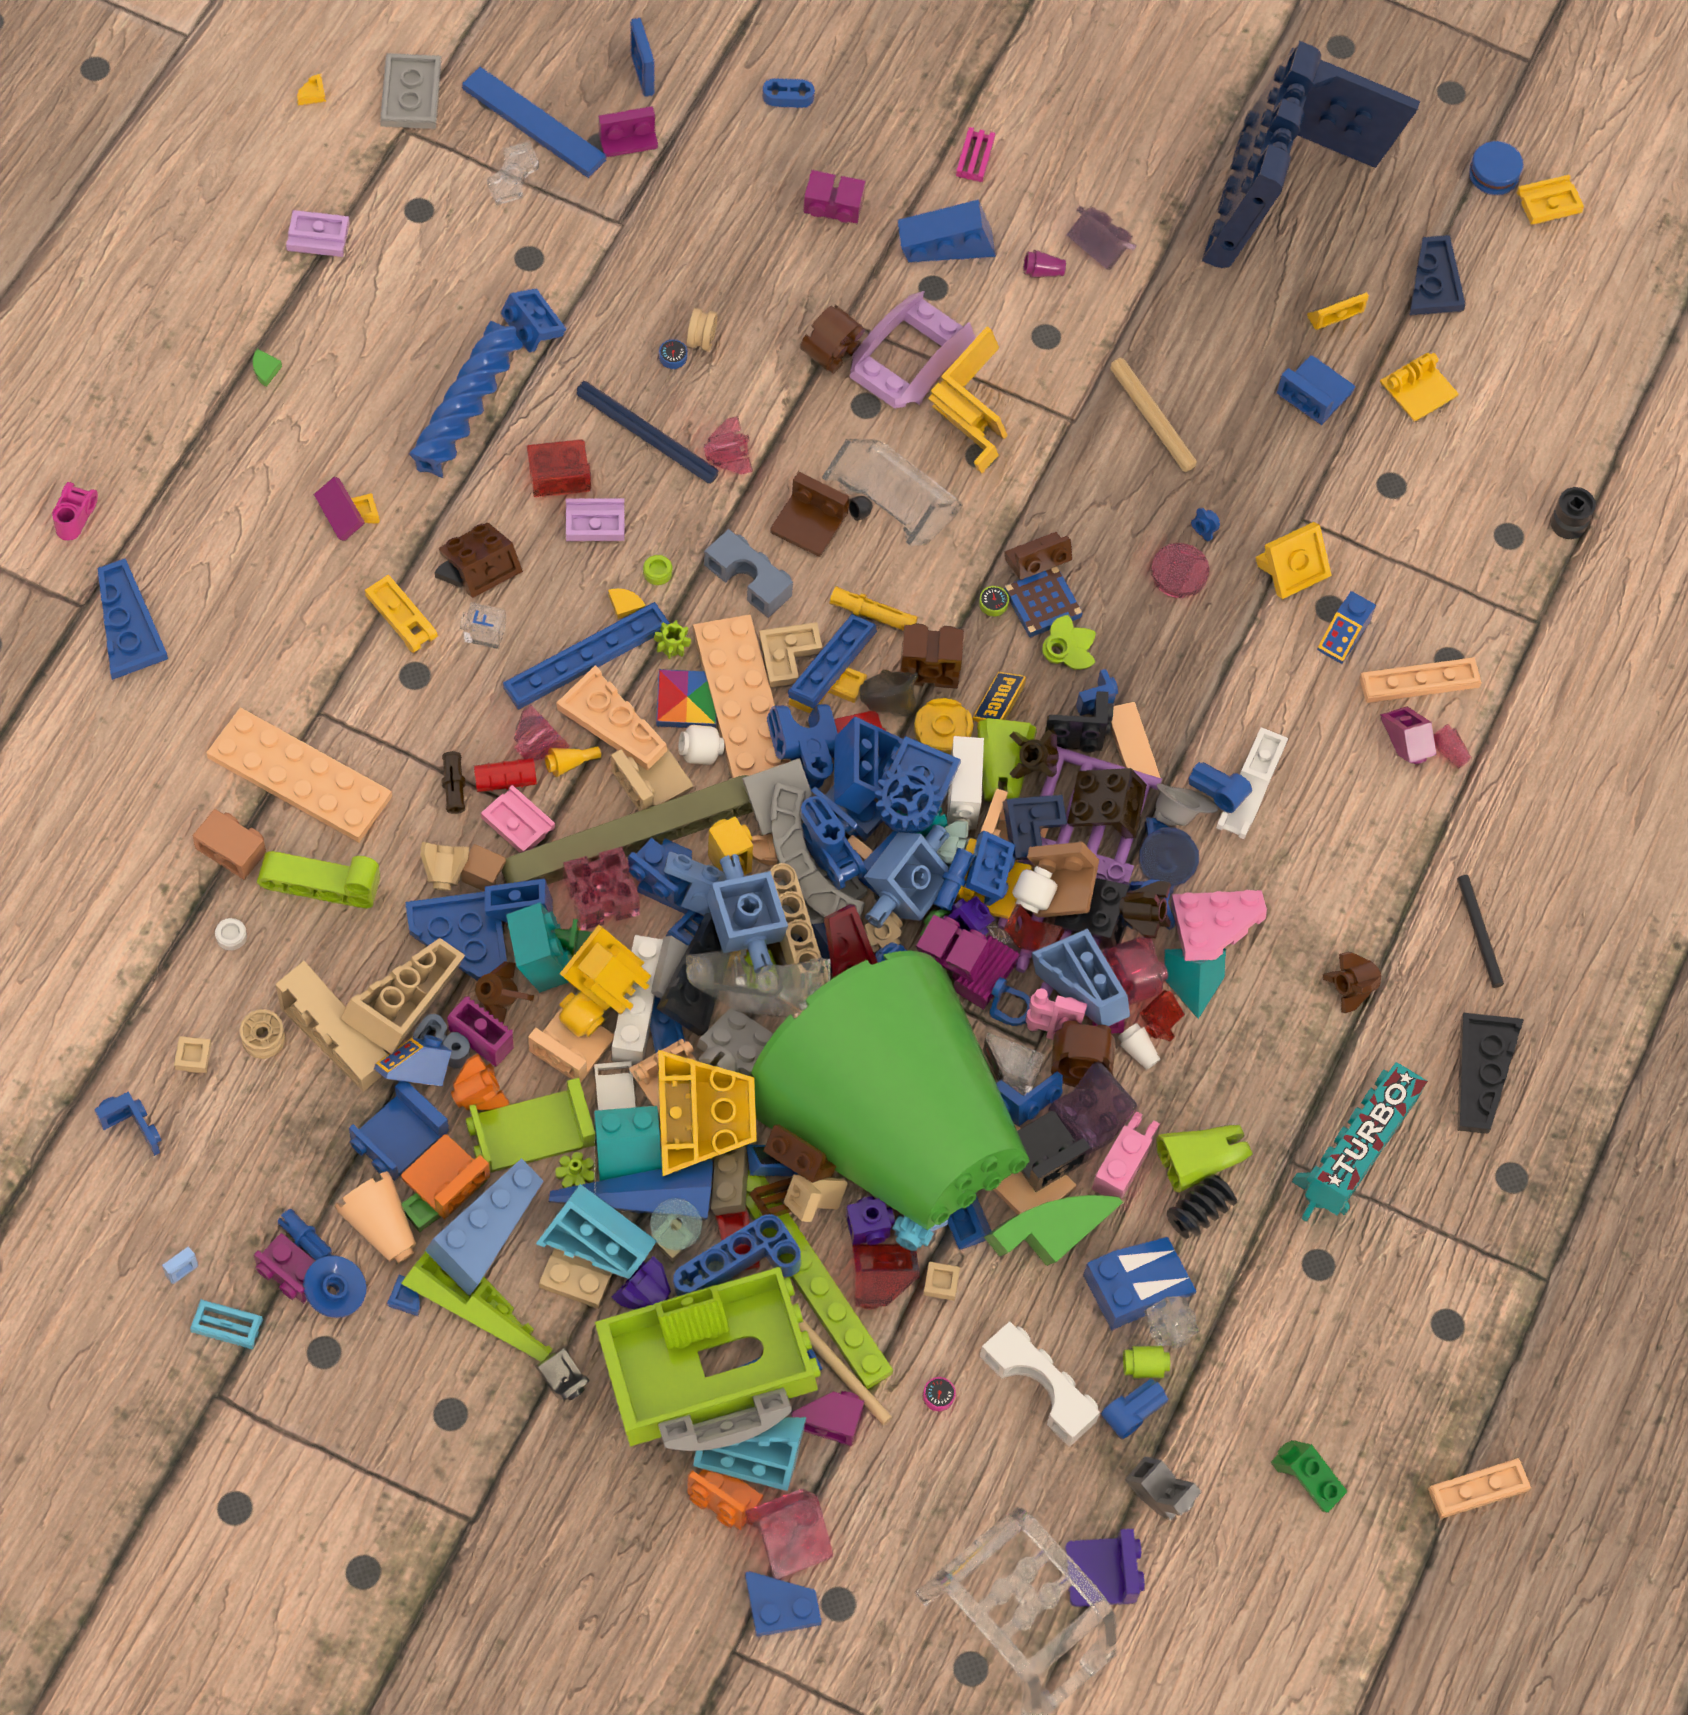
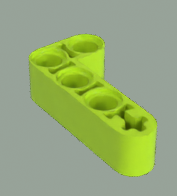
M269 851L264 855L257 883L271 891L368 909L373 907L381 877L379 864L374 859L366 856L352 857L350 866Z

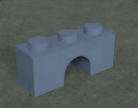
M728 529L705 550L704 566L725 583L736 574H747L754 579L747 586V601L767 618L792 597L793 581L788 573L774 567L768 557L762 552H756L751 548L743 536L736 535Z

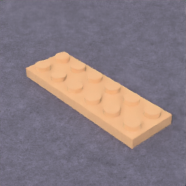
M751 615L693 624V634L714 704L720 737L724 739V752L731 779L742 775L750 776L790 762V759H778L774 751L767 716L771 707L775 706Z
M241 707L206 752L207 758L358 843H360L392 798V791Z

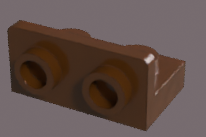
M1057 532L1004 551L1005 561L1020 580L1073 560L1071 539L1068 536L1060 537Z
M780 1124L773 1126L763 1150L765 1153L812 1183L833 1176L836 1165L827 1160L825 1153Z

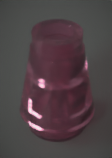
M1447 724L1434 734L1436 750L1456 765L1458 769L1472 759L1456 728L1452 729Z

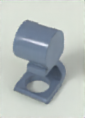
M429 1014L424 1017L414 1031L413 1038L423 1039L424 1035H428L431 1030H435V1037L442 1039V1044L452 1051L448 1066L454 1069L462 1068L466 1060L470 1058L468 1039L458 1032H452L447 1036V1026L440 1015Z

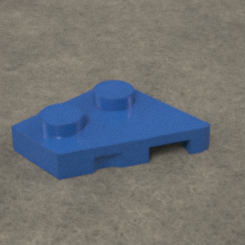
M745 1572L756 1637L815 1627L822 1624L816 1590L754 1572Z

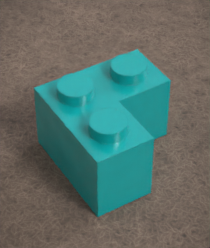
M537 903L506 914L516 967L540 993L568 983L569 981L560 973L573 957L569 951H565L562 948L560 940L555 935L558 923L552 911L548 912L541 903Z

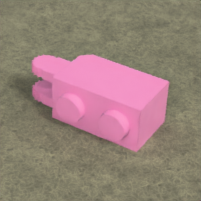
M1136 1111L1128 1126L1124 1125L1097 1172L1092 1190L1103 1196L1119 1197L1122 1200L1149 1152L1152 1139L1160 1123L1153 1121L1149 1124L1144 1136L1135 1131L1140 1125L1143 1115Z

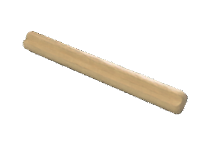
M1123 358L1114 360L1111 363V371L1184 472L1192 470L1196 466L1197 461L1127 362Z

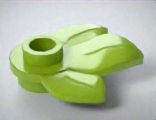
M1061 616L1052 623L1050 636L1046 638L1042 645V653L1051 663H1064L1075 670L1087 669L1095 664V659L1087 650L1092 645L1096 632L1087 628H1073L1070 616ZM1051 647H1059L1061 653L1055 654L1052 651Z

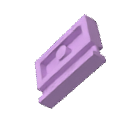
M293 210L288 232L289 237L286 243L287 251L343 257L350 223L349 216Z
M624 498L566 499V541H625Z

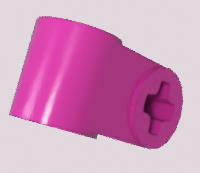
M72 482L65 484L52 512L55 531L59 538L69 541L76 539L81 534L85 523L95 509L98 499L97 490L91 489L87 491L75 487Z

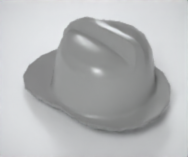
M1157 784L1160 793L1155 804L1156 811L1154 817L1160 822L1173 826H1186L1200 812L1215 813L1218 811L1216 803L1201 793L1185 788Z

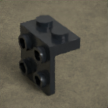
M1096 692L1092 717L1048 715L1045 733L1048 730L1054 731L1057 734V747L1080 749L1087 753L1102 751L1105 735H1110L1111 721L1113 720L1114 704L1108 703L1109 692Z

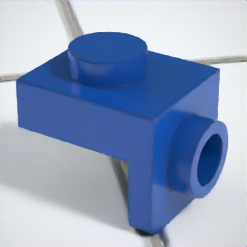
M1106 669L1100 670L1097 682L1098 687L1079 692L1076 708L1080 716L1085 714L1092 715L1097 691L1109 692L1108 703L1114 704L1115 696L1118 694V686L1114 677H1109Z

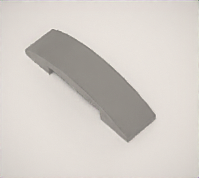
M784 1388L753 1396L755 1407L697 1424H692L690 1415L658 1423L664 1446L674 1450L700 1451L722 1448L753 1438L775 1426L792 1412Z

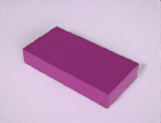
M331 478L313 494L339 540H347L365 524L340 478Z

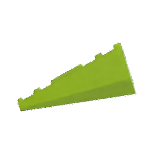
M425 1251L401 1283L539 1361L546 1359L552 1351L549 1345L544 1346L531 1335L534 1329L529 1323L522 1325L512 1314L514 1307L484 1276L472 1294L468 1296Z

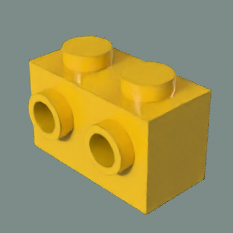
M735 816L729 820H719L709 829L708 857L720 871H723L720 860L728 855L730 860H733L732 854L739 855L743 874L746 875L752 872L753 844L751 842L752 835L745 824L741 825Z

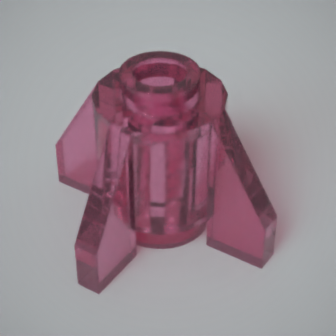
M738 416L727 418L708 437V444H704V452L707 461H712L715 466L742 475L753 472L750 458H742L749 453L747 443L750 441L749 434H737L738 431L742 430Z
M531 704L522 711L514 736V740L517 742L514 748L524 759L529 757L534 758V761L543 759L545 755H548L549 748L568 749L570 747Z

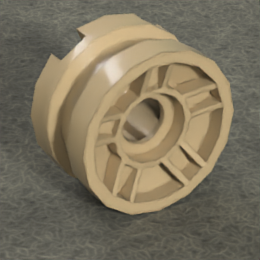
M694 308L688 329L687 347L695 348L698 346L702 347L703 351L710 352L712 348L710 342L714 340L716 332L717 312L710 311L709 313H704L702 309Z
M260 1009L252 1011L242 1020L239 1031L243 1048L249 1055L259 1059H267L281 1051L285 1043V1033L282 1020L277 1014L270 1010ZM264 1031H267L268 1035L265 1038H259L257 1036L263 1034Z

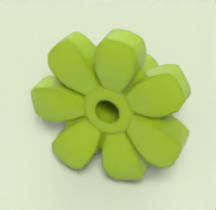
M574 1152L572 1159L567 1155L560 1158L559 1163L561 1167L556 1168L555 1175L556 1178L563 1179L562 1188L572 1187L573 1184L575 1186L586 1184L585 1181L588 1183L594 1182V1172L591 1171L594 1167V1162L591 1158H586L583 1161V1154L581 1152Z

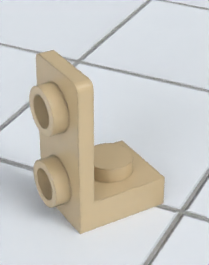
M793 1175L783 1203L801 1221L812 1222L817 1208L838 1209L840 1207L848 1183L840 1178H825L812 1183L801 1175Z

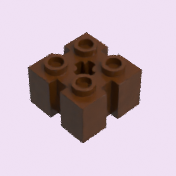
M924 624L904 625L899 684L923 686V683H934V687L958 689L962 665L964 629L943 626L940 627L939 631L928 630V626Z

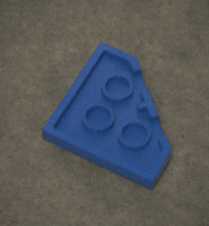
M485 891L405 902L409 934L425 946H429L441 938L463 953L465 957L459 969L476 981L483 975L492 972L504 961H507L502 922L485 914Z

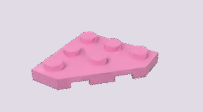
M1262 890L1172 894L1171 899L1185 961L1216 960L1223 954V949L1230 943L1234 945L1248 934V928L1254 923L1260 924L1266 919L1267 908Z

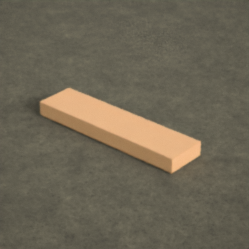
M1475 657L1362 672L1359 677L1366 703L1474 689L1481 686Z

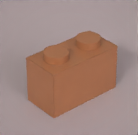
M216 809L211 812L192 835L195 849L245 880L266 853L264 838L258 831L253 828L246 829L239 824V821L233 815L227 812L223 814Z

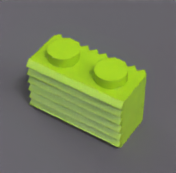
M716 1285L655 1303L667 1349H672L673 1347L684 1348L690 1345L692 1341L696 1342L698 1339L703 1340L704 1338L714 1339L723 1332L729 1331Z

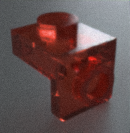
M1163 990L1140 1012L1148 1034L1155 1039L1160 1038L1167 1041L1175 1038L1171 1028L1185 1015L1173 993L1167 990Z

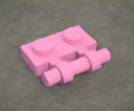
M1041 988L1036 990L1031 996L1030 1009L1026 1014L1027 1028L1030 1031H1037L1038 1029L1047 1031L1046 1038L1053 1040L1054 1034L1062 1028L1064 1022L1077 1021L1082 1024L1087 1003L1079 1002L1072 997L1065 998L1058 995L1056 1002L1050 1001L1047 997V991Z

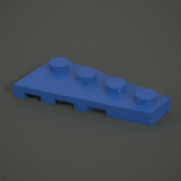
M126 558L97 568L112 680L168 660L167 652Z

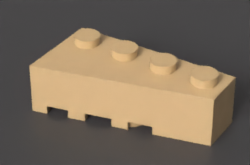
M441 938L437 939L414 955L403 966L399 965L391 971L390 975L381 981H376L369 986L368 990L350 999L340 1019L390 1054H393L453 978L465 955Z
M302 961L275 984L281 1010L363 1092L382 1077L381 1074L374 1070L375 1064L387 1056L389 1052L340 1019L346 1006L305 961Z

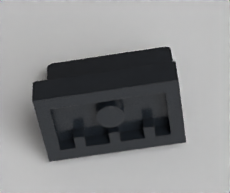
M1096 878L1089 912L1057 916L1054 922L1055 928L1074 933L1088 929L1093 937L1101 939L1105 952L1117 954L1128 925L1123 915L1120 914L1119 905L1121 898L1131 891L1130 885Z
M1055 1111L1048 1112L1017 1131L1030 1161L1021 1172L1035 1192L1088 1162L1091 1150L1090 1145L1085 1138L1076 1142Z

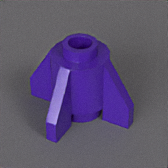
M654 1256L646 1263L643 1261L631 1278L611 1297L620 1306L634 1310L670 1299L668 1296L671 1290L663 1265Z

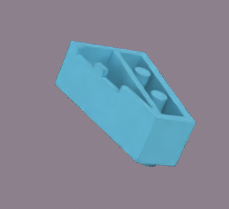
M580 1184L536 1244L542 1247L549 1245L564 1251L566 1256L571 1258L574 1256L591 1261L595 1267L630 1279L657 1241Z
M785 1417L767 1431L743 1442L717 1449L696 1451L693 1466L788 1491L796 1466L806 1417Z

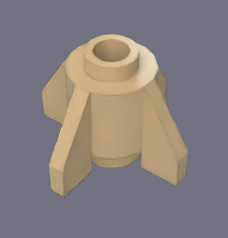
M422 842L420 855L428 876L427 882L433 884V889L451 891L452 886H458L461 872L468 860L469 847H451Z

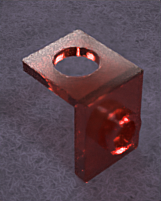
M1016 904L1004 927L1018 948L1034 952L1060 941L1065 931L1061 926L1033 921L1021 904ZM1020 916L1022 924L1020 930L1016 933L1015 922Z

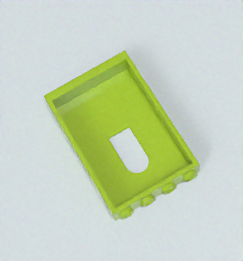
M780 1267L716 1285L729 1331L723 1332L714 1339L704 1338L703 1340L698 1339L696 1342L692 1341L690 1345L684 1348L673 1347L672 1349H667L655 1304L595 1322L630 1447L661 1438L658 1423L690 1415L692 1424H697L755 1407L753 1396L781 1388L785 1389L788 1399L818 1390L815 1378L820 1377L821 1374L816 1358L809 1359L807 1350L812 1349L807 1330L800 1331L798 1323L803 1322L801 1310L798 1303L792 1305L790 1296L795 1295L790 1277H783ZM746 1337L756 1338L762 1343L764 1351L758 1361L705 1377L698 1355L699 1351Z

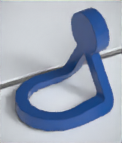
M999 977L992 990V995L995 997L990 1008L991 1017L1011 1026H1020L1026 1023V1014L1030 1009V997L1024 992L1006 985L1007 980ZM1008 992L1024 1000L1027 1005L1026 1013L1019 1018H1012L998 1010L997 1005L1002 993Z

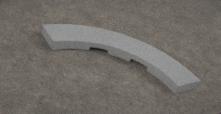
M776 782L772 798L771 821L773 844L779 863L788 864L795 870L804 901L818 914L826 917L852 904L855 905L861 919L865 903L842 893L829 883L819 872L807 850L801 818V806L805 800L806 790Z

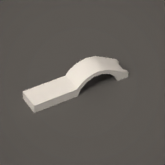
M1262 727L1260 728L1240 773L1250 782L1252 793L1233 813L1225 811L1222 813L1216 827L1217 829H1225L1239 835V838L1245 839L1288 741L1287 737Z

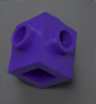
M977 896L968 902L963 898L952 906V914L948 916L960 924L959 929L969 932L971 929H974L984 935L989 933L986 927L995 920L990 914L988 907Z
M865 1197L858 1200L857 1203L847 1205L845 1217L852 1245L866 1242L868 1245H876L890 1237L891 1226L895 1224L893 1210L891 1207L886 1208V1204L879 1198Z

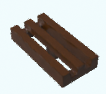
M792 1177L754 1188L749 1194L762 1215L772 1214L781 1216L792 1212L785 1204L769 1209L766 1207L767 1205L784 1201L787 1191L784 1190H788Z

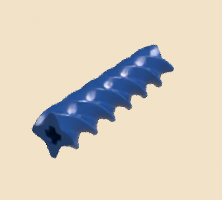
M490 321L487 325L483 337L474 346L470 359L463 364L456 381L447 390L443 403L436 408L429 425L418 437L416 447L409 452V455L415 460L416 469L419 472H430L443 478L442 463L453 460L457 456L455 441L469 436V419L481 415L484 411L482 397L496 392V374L508 371L510 369L509 353L523 347V343L516 336L517 329L514 326H502L494 321Z

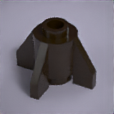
M1048 730L1040 740H1029L1014 731L1009 735L1019 746H1022L1020 750V760L1022 763H1018L1009 773L1013 778L1019 779L1034 771L1045 772L1048 777H1054L1057 774L1059 753L1057 750V734L1054 731Z
M1156 881L1134 891L1127 892L1126 896L1120 900V914L1143 937L1156 939L1159 926L1170 927L1171 921L1168 915H1166L1167 901L1165 899L1169 895L1170 882Z

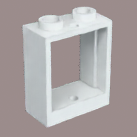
M953 737L951 755L961 759V764L948 790L947 822L948 825L955 821L968 822V831L970 829L977 830L980 813L984 738Z

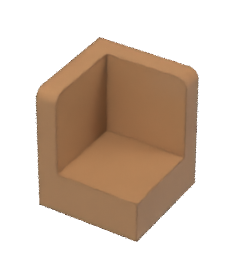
M474 844L461 872L462 882L485 891V886L496 885V879L506 863V858Z

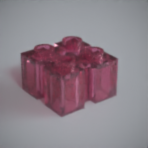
M622 847L600 852L599 860L589 862L587 856L563 862L564 880L570 899L574 898V911L580 930L583 931L598 925H604V917L611 915L615 916L616 921L640 915V899L633 878L629 879V866Z

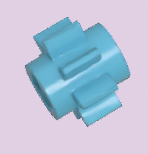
M898 1216L892 1228L896 1231V1242L911 1251H916L922 1245L928 1246L934 1234L930 1229L926 1230L906 1216Z

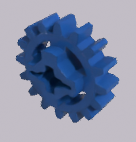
M909 764L907 771H903L901 765H897L896 774L889 770L886 771L888 780L879 779L878 786L883 790L875 791V798L881 800L876 803V809L884 810L881 814L882 820L891 818L892 828L901 823L903 831H907L910 824H913L915 830H919V822L921 821L929 825V814L934 816L938 814V809L934 805L941 804V797L936 795L940 792V785H932L935 781V776L932 774L925 777L924 767L915 772L913 764ZM909 780H915L921 784L917 785ZM898 783V787L895 790V792L890 793V796H888V793L892 786ZM909 793L910 797H913V801L907 802L904 794ZM928 799V803L925 806V808L921 812H919L918 808L921 805V803L926 802V800ZM900 810L901 812L907 814V816L898 814L895 811Z

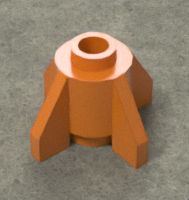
M479 1054L467 1059L453 1083L454 1090L451 1091L459 1108L464 1106L469 1111V1106L476 1105L477 1110H492L509 1105V1100L503 1091L500 1090L493 1065L491 1063L485 1065Z

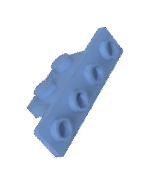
M668 853L664 872L691 882L681 906L702 915L710 913L706 899L712 883L726 880L724 872L715 866L704 865L691 860L684 854Z

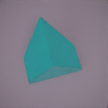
M1164 949V980L1199 1019L1225 978L1226 949H1223V954L1216 960L1185 961L1182 949Z

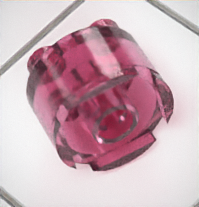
M1138 937L1103 950L1102 953L1128 996L1129 1005L1161 994L1163 980L1168 979V972L1165 964L1158 961L1151 938Z

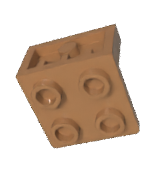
M1083 842L1029 847L1027 858L1035 866L1053 873L1050 879L1055 881L1058 886L1047 910H1039L1038 914L1033 912V914L1039 918L1088 913L1099 865L1098 857Z

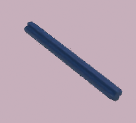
M583 381L578 386L577 395L705 482L711 484L717 478V468L589 382Z

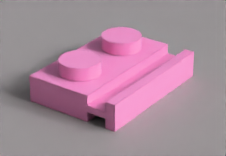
M513 785L509 787L505 794L500 795L481 812V818L520 853L533 849L546 837L545 835L549 831L555 829V823Z

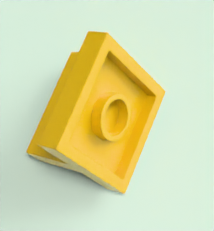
M1315 522L1265 544V552L1255 557L1257 567L1272 575L1276 594L1282 599L1332 576L1321 528Z

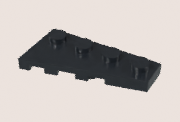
M711 912L705 914L656 1008L697 1036H702L708 1031L728 954H723Z
M1463 1012L1460 1032L1458 1131L1489 1134L1524 1019Z

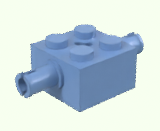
M933 825L925 838L922 834L898 832L864 876L880 897L869 913L865 915L866 920H869L868 922L871 925L881 928L892 911L899 918L921 921L931 908L944 881L942 879L943 873L949 870L937 854V851L950 836L949 833H945L947 830L942 826Z
M732 854L733 860H730L729 855L725 856L720 860V864L722 865L726 880L712 883L706 898L723 954L748 949L754 972L761 973L762 967L763 971L767 972L774 966L766 945L781 942L788 928L771 871L744 876L739 855Z

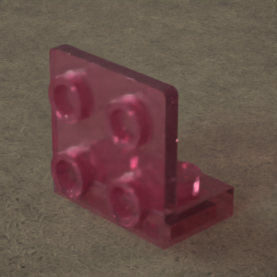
M800 1489L746 1510L747 1524L760 1530L773 1578H783L833 1557L831 1543L817 1495L805 1489Z

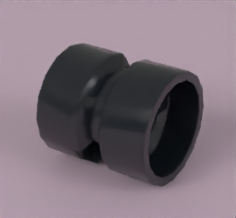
M1581 487L1567 488L1561 493L1551 516L1550 524L1558 536L1573 540L1585 533L1596 508V501L1593 495Z

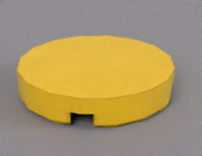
M948 698L932 699L920 708L916 714L914 722L916 739L920 743L951 754L954 736H972L974 726L972 715L968 709L966 711L961 706L962 704L956 700Z

